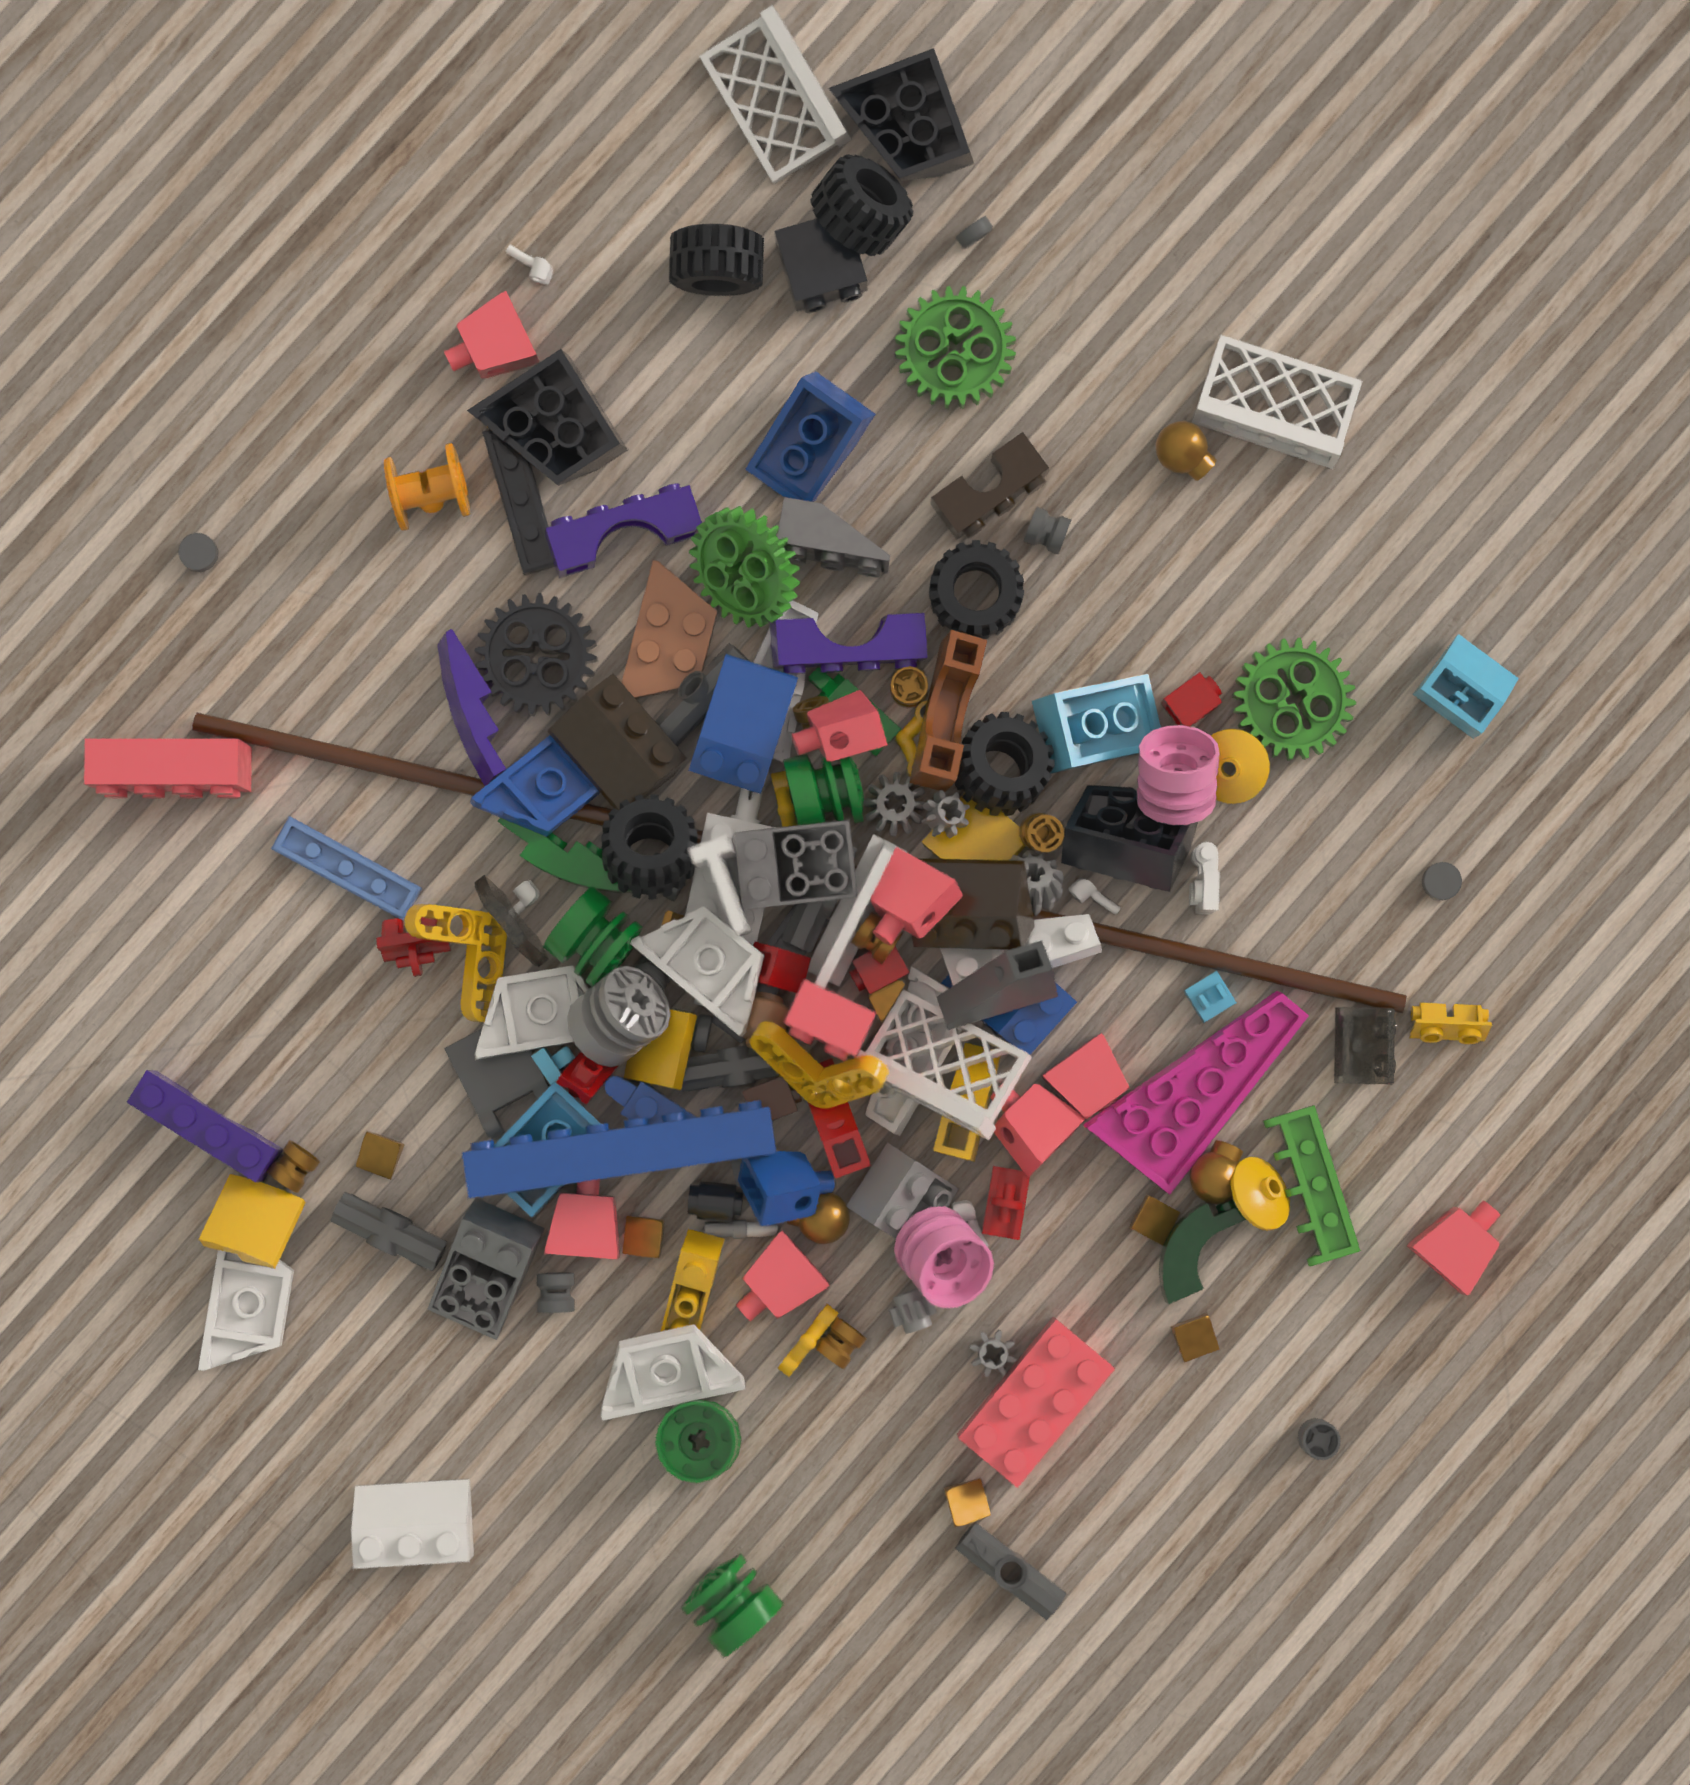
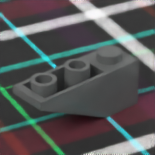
M1041 940L1005 951L937 996V1000L947 1029L951 1030L1058 997L1053 968Z

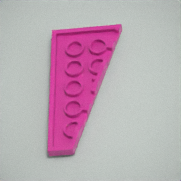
M1275 991L1087 1121L1083 1126L1170 1195L1309 1015L1283 993Z

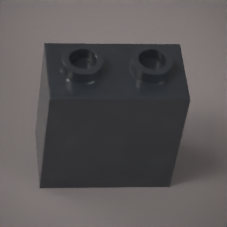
M818 218L774 231L775 243L796 312L800 310H805V313L817 312L827 306L826 303L838 299L842 303L857 300L862 297V292L867 291L868 280L860 254L852 249H848L842 243L835 240L822 227Z

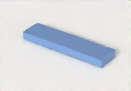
M290 816L271 848L405 921L407 911L414 905L422 890L418 885Z

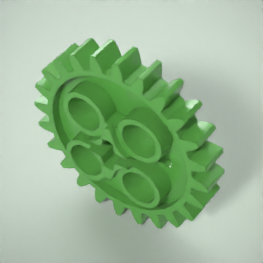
M950 286L946 287L945 297L940 298L935 290H932V302L928 303L925 299L919 297L918 306L920 311L908 308L907 316L911 322L900 321L899 328L906 333L896 335L895 343L905 347L895 351L896 359L906 360L899 366V373L911 372V375L906 380V385L912 386L918 383V397H921L927 391L930 392V404L932 405L939 397L944 398L946 409L950 407L952 399H957L960 408L964 409L966 398L968 397L976 405H979V393L983 392L991 398L993 396L991 384L999 387L1004 385V380L999 373H1011L1012 367L1004 361L1014 360L1016 352L1006 348L1014 345L1016 342L1015 336L1005 335V333L1012 329V322L1000 323L1005 310L1002 308L993 312L991 310L994 302L993 298L988 299L984 304L979 302L981 294L979 290L974 293L972 298L967 297L965 286H962L959 296L953 295ZM960 314L968 319L969 325L963 329H956L950 325L949 319L954 315ZM977 327L983 329L981 333L972 336L963 343L960 354L958 351L953 350L934 368L928 366L930 362L939 359L948 352L949 342L952 341L953 344L958 345ZM931 336L938 340L940 346L934 351H925L920 347L919 341L924 337ZM977 344H985L991 349L992 354L985 359H980L973 355L971 349ZM947 366H955L960 369L962 376L956 381H949L943 377L941 372Z
M738 506L733 510L726 507L719 512H715L705 518V522L696 527L699 533L691 537L696 546L690 549L689 553L697 558V560L690 564V568L699 571L700 575L694 579V582L704 584L705 588L702 590L701 596L710 595L713 598L710 606L714 608L720 605L722 607V618L732 613L733 621L736 625L744 620L748 628L756 623L759 627H762L768 622L772 623L792 607L790 602L798 596L792 589L800 585V581L792 577V574L800 569L798 566L790 564L789 559L796 554L794 551L785 550L784 546L789 540L787 537L778 539L776 536L779 529L778 525L769 529L767 527L766 515L756 520L754 509L744 513L741 506Z
M1284 638L1279 642L1278 651L1268 643L1265 646L1266 657L1256 651L1252 655L1256 666L1245 663L1242 669L1248 677H1237L1235 680L1239 686L1244 688L1242 691L1232 694V698L1242 701V705L1237 706L1233 713L1245 715V719L1238 724V727L1250 726L1252 729L1250 734L1255 737L1258 736L1264 747L1268 744L1273 746V758L1281 750H1285L1287 761L1293 759L1295 751H1299L1302 759L1306 760L1309 758V748H1312L1317 755H1321L1324 752L1322 742L1330 747L1336 744L1332 733L1343 736L1347 732L1340 722H1350L1353 720V716L1346 712L1345 708L1356 705L1355 700L1346 698V694L1353 691L1355 685H1344L1343 682L1349 676L1350 671L1338 672L1336 668L1340 665L1342 659L1337 658L1330 662L1327 659L1330 648H1326L1319 654L1316 652V641L1314 640L1307 649H1304L1301 638L1295 640L1293 648H1289ZM1302 665L1311 671L1312 678L1310 683H1300L1295 679L1293 674L1295 666ZM1279 669L1284 671L1289 689L1281 677H1279ZM1267 681L1275 684L1278 689L1276 699L1268 700L1261 695L1259 689L1262 682ZM1290 691L1293 695L1300 694L1302 697L1298 707L1311 726L1309 730L1304 728L1296 704L1288 705L1286 702ZM1313 699H1321L1327 704L1328 714L1326 717H1317L1311 712L1310 703ZM1287 715L1292 718L1295 724L1293 733L1286 734L1277 728L1276 720L1278 716Z

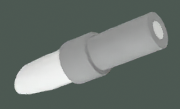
M746 1220L705 1222L706 1234L717 1237H733V1239L773 1236L778 1231L776 1224L760 1226L759 1222H746Z

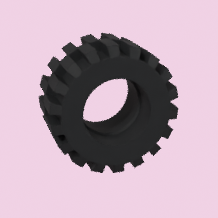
M847 154L840 157L813 190L812 198L810 199L811 205L814 208L813 212L820 220L819 223L835 240L842 243L848 249H852L862 255L865 253L868 256L883 254L911 221L914 213L912 201L896 177L869 158L865 159L856 154L854 156Z
M696 224L678 229L670 235L669 282L681 290L710 296H734L757 290L763 285L764 238L750 229L728 224Z
M972 540V543L965 545L964 542L957 544L954 550H947L943 554V558L937 561L931 575L929 599L931 600L932 612L937 615L938 622L942 627L946 626L950 631L955 630L982 639H988L990 635H998L1003 632L1007 625H1011L1019 612L1023 600L1024 578L1023 574L1019 572L1020 566L1016 559L1012 561L1009 557L1010 553L1003 548L1001 551L995 548V543L988 542V545L980 544V540ZM969 571H982L989 574L996 581L999 588L998 598L994 605L980 611L970 610L962 606L954 595V585L959 576Z
M1000 712L997 718L993 713L986 715L983 721L978 720L972 725L962 740L964 748L957 775L959 777L954 784L957 790L964 789L965 794L962 798L967 803L971 800L976 802L975 809L980 812L984 808L990 809L989 815L998 816L1001 811L1004 812L1005 816L1013 815L1017 809L1019 812H1022L1031 803L1033 804L1052 776L1050 773L1054 769L1055 760L1050 759L1054 753L1052 745L1045 744L1048 736L1044 731L1038 733L1035 730L1038 724L1031 720L1029 724L1024 722L1023 715L1016 714L1014 718H1010L1009 712ZM999 751L1009 755L1017 763L1020 776L1010 778L996 773L988 764L986 752Z
M651 794L650 799H643V795L634 796V802L632 803L626 799L620 803V810L614 808L611 810L609 821H604L602 827L603 834L601 835L604 871H608L610 882L612 884L618 882V890L623 893L631 890L632 897L638 899L641 898L642 894L648 895V900L657 899V894L663 893L664 897L673 895L672 888L674 887L680 891L685 886V878H692L694 866H696L693 863L689 848L697 846V829H695V822L692 816H687V809L682 805L674 807V800L667 797L665 801L659 800V795ZM648 838L658 839L669 846L664 852L651 856L636 853L630 847L637 841Z

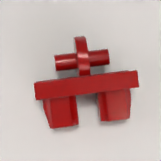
M398 918L384 920L382 922L381 937L376 938L377 949L381 951L383 961L396 960L398 969L411 967L414 977L422 976V964L435 962L434 954L451 951L450 942L415 938L408 932L406 933L403 920ZM420 918V924L437 926L438 919Z
M580 1052L559 1076L556 1083L561 1087H567L572 1097L580 1098L587 1105L616 1071L618 1066L599 1065Z
M993 1166L982 1234L1020 1240L1030 1177L1023 1171Z

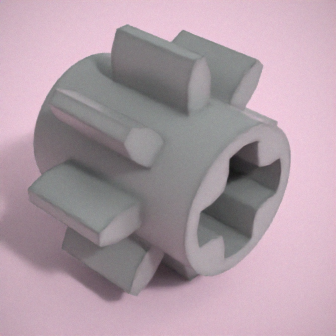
M939 790L934 794V801L928 800L923 803L922 807L927 810L926 818L921 822L922 824H928L933 829L932 836L935 837L945 831L947 837L952 838L957 835L956 827L964 828L969 824L964 816L965 811L970 806L963 804L958 799L959 792L946 797L943 790Z
M918 1288L893 1297L896 1307L890 1308L889 1313L894 1327L903 1325L905 1334L932 1325L929 1315L937 1313L935 1305L923 1297Z
M1001 1330L996 1331L994 1338H988L981 1331L980 1335L983 1341L980 1345L970 1344V1348L978 1352L979 1356L971 1362L972 1366H978L982 1363L985 1366V1377L990 1375L991 1369H998L1004 1376L1006 1373L1003 1365L1006 1361L1016 1362V1358L1008 1355L1007 1349L1013 1347L1014 1341L1010 1340L1003 1343L1000 1340L1002 1336ZM992 1343L995 1348L1001 1346L1003 1348V1351L999 1353L1000 1360L996 1363H993L990 1358L984 1360L982 1357L987 1353L986 1346Z

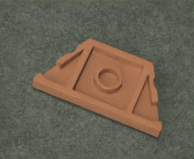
M655 560L652 561L622 679V684L634 698L648 695L654 696L679 689L682 681L694 671L702 672L718 614L712 606L659 561Z

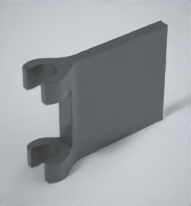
M480 1029L444 1049L480 1119L488 1138L494 1139L505 1133L501 1122L495 1114L496 1111L534 1092L538 1099L550 1086L531 1057L533 1055L531 1050L475 1060V1051L482 1031Z

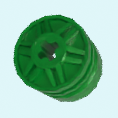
M807 754L783 759L798 825L825 823V813L830 812L833 813L836 821H844L842 809L847 808L851 810L854 824L864 822L862 814L864 795L857 765L851 756L839 759L840 764L831 765V761H826L821 754L822 768L815 770Z
M593 886L585 891L570 907L543 945V948L561 963L566 962L576 953L580 955L581 958L574 969V973L577 976L582 975L592 965L594 968L585 981L591 987H594L612 970L619 968L634 949V946L630 944L631 940L638 937L643 929L639 923L634 921L623 932L620 931L628 918V914L624 911L609 922L605 917L611 908L612 901Z
M696 1400L679 1404L665 1415L658 1426L655 1445L658 1458L668 1473L681 1481L700 1483L715 1479L732 1467L739 1455L742 1438L738 1422L728 1409L717 1402ZM704 1430L706 1432L705 1439L710 1441V1445L701 1447L698 1451L695 1449L696 1442L691 1440L692 1434L697 1435Z
M741 1553L726 1562L718 1564L693 1587L691 1594L680 1607L686 1615L691 1614L700 1606L704 1608L693 1621L696 1627L707 1623L711 1619L717 1623L709 1633L707 1640L723 1658L728 1657L753 1637L772 1619L784 1604L768 1584L758 1587L752 1592L748 1589V1585L757 1574L754 1568L749 1569L740 1577L736 1575L747 1562Z

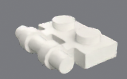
M1203 842L1194 848L1191 853V861L1198 867V876H1196L1194 883H1190L1189 905H1196L1195 914L1210 915L1219 910L1220 872H1218V849L1210 842Z

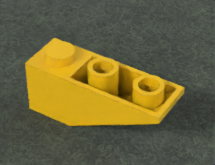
M965 1043L963 1048L965 1059L985 1053L983 1047ZM1001 1056L993 1058L996 1074ZM987 1061L967 1067L971 1083L991 1077ZM961 1069L956 1070L950 1090L965 1086ZM993 1085L973 1091L976 1104L986 1110L989 1107V1097L992 1095ZM967 1094L961 1095L963 1098L969 1100ZM942 1116L933 1151L975 1162L981 1136Z
M688 1229L680 1251L661 1331L693 1324L701 1330L724 1238Z

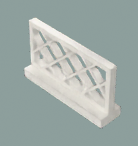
M771 5L760 12V18L704 52L699 57L773 184H776L838 145L840 148L852 139L778 12ZM759 30H762L767 39L763 55L745 51L748 37ZM739 44V48H738V49L732 48V47H734L735 45ZM771 48L773 49L777 58L769 57ZM723 53L737 55L732 75L717 72L711 61ZM743 57L762 61L757 81L738 77ZM768 63L783 66L786 71L782 87L763 83ZM722 79L730 81L728 89ZM790 80L793 83L796 90L788 89ZM736 83L755 87L750 107L736 104L733 100ZM761 88L780 93L775 113L756 108ZM786 94L800 97L804 102L800 118L781 114ZM740 111L749 112L747 120L744 119ZM808 111L815 122L806 120ZM755 114L773 118L769 138L756 136L751 131ZM779 120L798 124L794 144L775 140ZM804 126L819 129L825 141L813 149L800 146ZM758 142L767 144L765 153ZM773 146L792 150L789 163L775 172L769 161ZM798 151L805 153L796 159Z
M1220 335L1191 423L1333 469L1341 456L1345 443L1344 439L1362 381ZM1224 348L1238 352L1244 364L1228 371L1221 358ZM1265 361L1274 364L1280 374L1266 382L1263 381L1255 367ZM1219 368L1221 374L1215 377L1217 369ZM1249 370L1257 386L1241 393L1232 377ZM1299 373L1309 375L1316 387L1299 394L1291 377ZM1225 380L1234 397L1222 401L1210 397L1209 393L1213 385ZM1284 381L1292 398L1276 404L1268 388ZM1339 385L1351 389L1348 400L1335 405L1326 389ZM1259 392L1262 393L1269 406V409L1260 413L1250 410L1245 401L1246 398ZM1319 393L1328 409L1312 416L1303 400ZM1296 403L1305 420L1297 424L1286 422L1280 410ZM1345 409L1343 417H1341L1339 411ZM1332 415L1339 427L1336 438L1321 433L1316 422Z
M873 834L855 870L858 897L840 900L811 957L808 971L817 975L815 985L824 989L828 982L840 986L858 950V947L851 943L853 937L871 912L877 913L870 902L871 896L895 848L898 847L905 852L907 850Z
M724 835L689 848L695 865L701 869L711 868L734 934L743 936L751 933L749 922L742 909V903L726 860L737 857L733 841Z
M903 989L867 1051L860 1050L857 1057L869 1055L878 1058L887 1066L889 1071L888 1077L884 1082L885 1086L989 1140L996 1129L993 1122L1032 1057L1028 1053L972 1024L952 1029V1037L934 1042L930 1026L944 1022L941 1009ZM908 1003L919 1007L922 1020L903 1026L901 1015ZM927 1012L934 1016L928 1018ZM924 1028L928 1045L909 1050L905 1034ZM958 1028L965 1031V1033L959 1034ZM899 1036L903 1053L891 1057H886L879 1053L886 1040ZM976 1037L981 1039L985 1053L965 1059L961 1042ZM955 1044L959 1061L940 1067L936 1050ZM989 1044L996 1047L997 1049L990 1050ZM930 1053L934 1069L920 1074L914 1072L911 1058ZM1005 1054H1010L1017 1058L1009 1072L996 1074L993 1058ZM905 1061L906 1067L899 1064V1062ZM987 1061L991 1077L971 1083L967 1067ZM961 1069L965 1086L953 1090L946 1089L942 1075ZM936 1077L937 1083L929 1079ZM993 1085L995 1098L986 1110L976 1104L973 1091ZM967 1094L969 1100L963 1098L961 1095Z

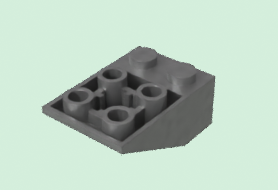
M784 497L777 537L778 539L785 537L789 539L784 548L786 551H794L796 554L789 559L790 563L805 565L806 560L821 562L822 568L834 571H843V566L858 568V574L869 577H880V572H889L890 555L822 503Z
M849 820L734 833L743 910L858 897Z
M475 1198L462 1218L428 1310L497 1340L534 1258L545 1228Z

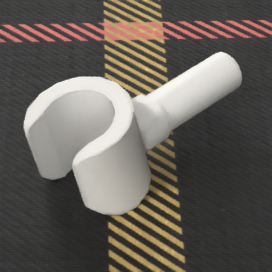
M511 245L508 246L506 249L508 255L524 263L526 266L532 267L529 274L531 280L544 285L550 283L553 268L547 260L540 257L533 258Z
M1078 879L1068 888L1069 892L1081 904L1091 897L1095 902L1115 915L1121 909L1120 906L1097 891V888L1089 880Z
M531 880L522 882L513 890L520 901L514 905L504 919L507 924V931L520 913L539 899V890Z
M968 1200L952 1203L953 1210L957 1211L965 1222L968 1221L970 1228L989 1247L978 1225L972 1203Z

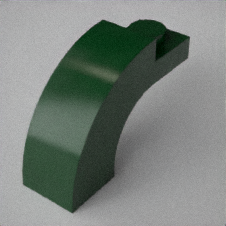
M1234 1199L1217 1205L1218 1213L1212 1214L1208 1203L1203 1202L1189 1210L1173 1226L1163 1245L1159 1261L1160 1287L1167 1304L1174 1303L1204 1289L1198 1275V1258L1202 1247L1216 1233L1246 1220L1238 1210Z

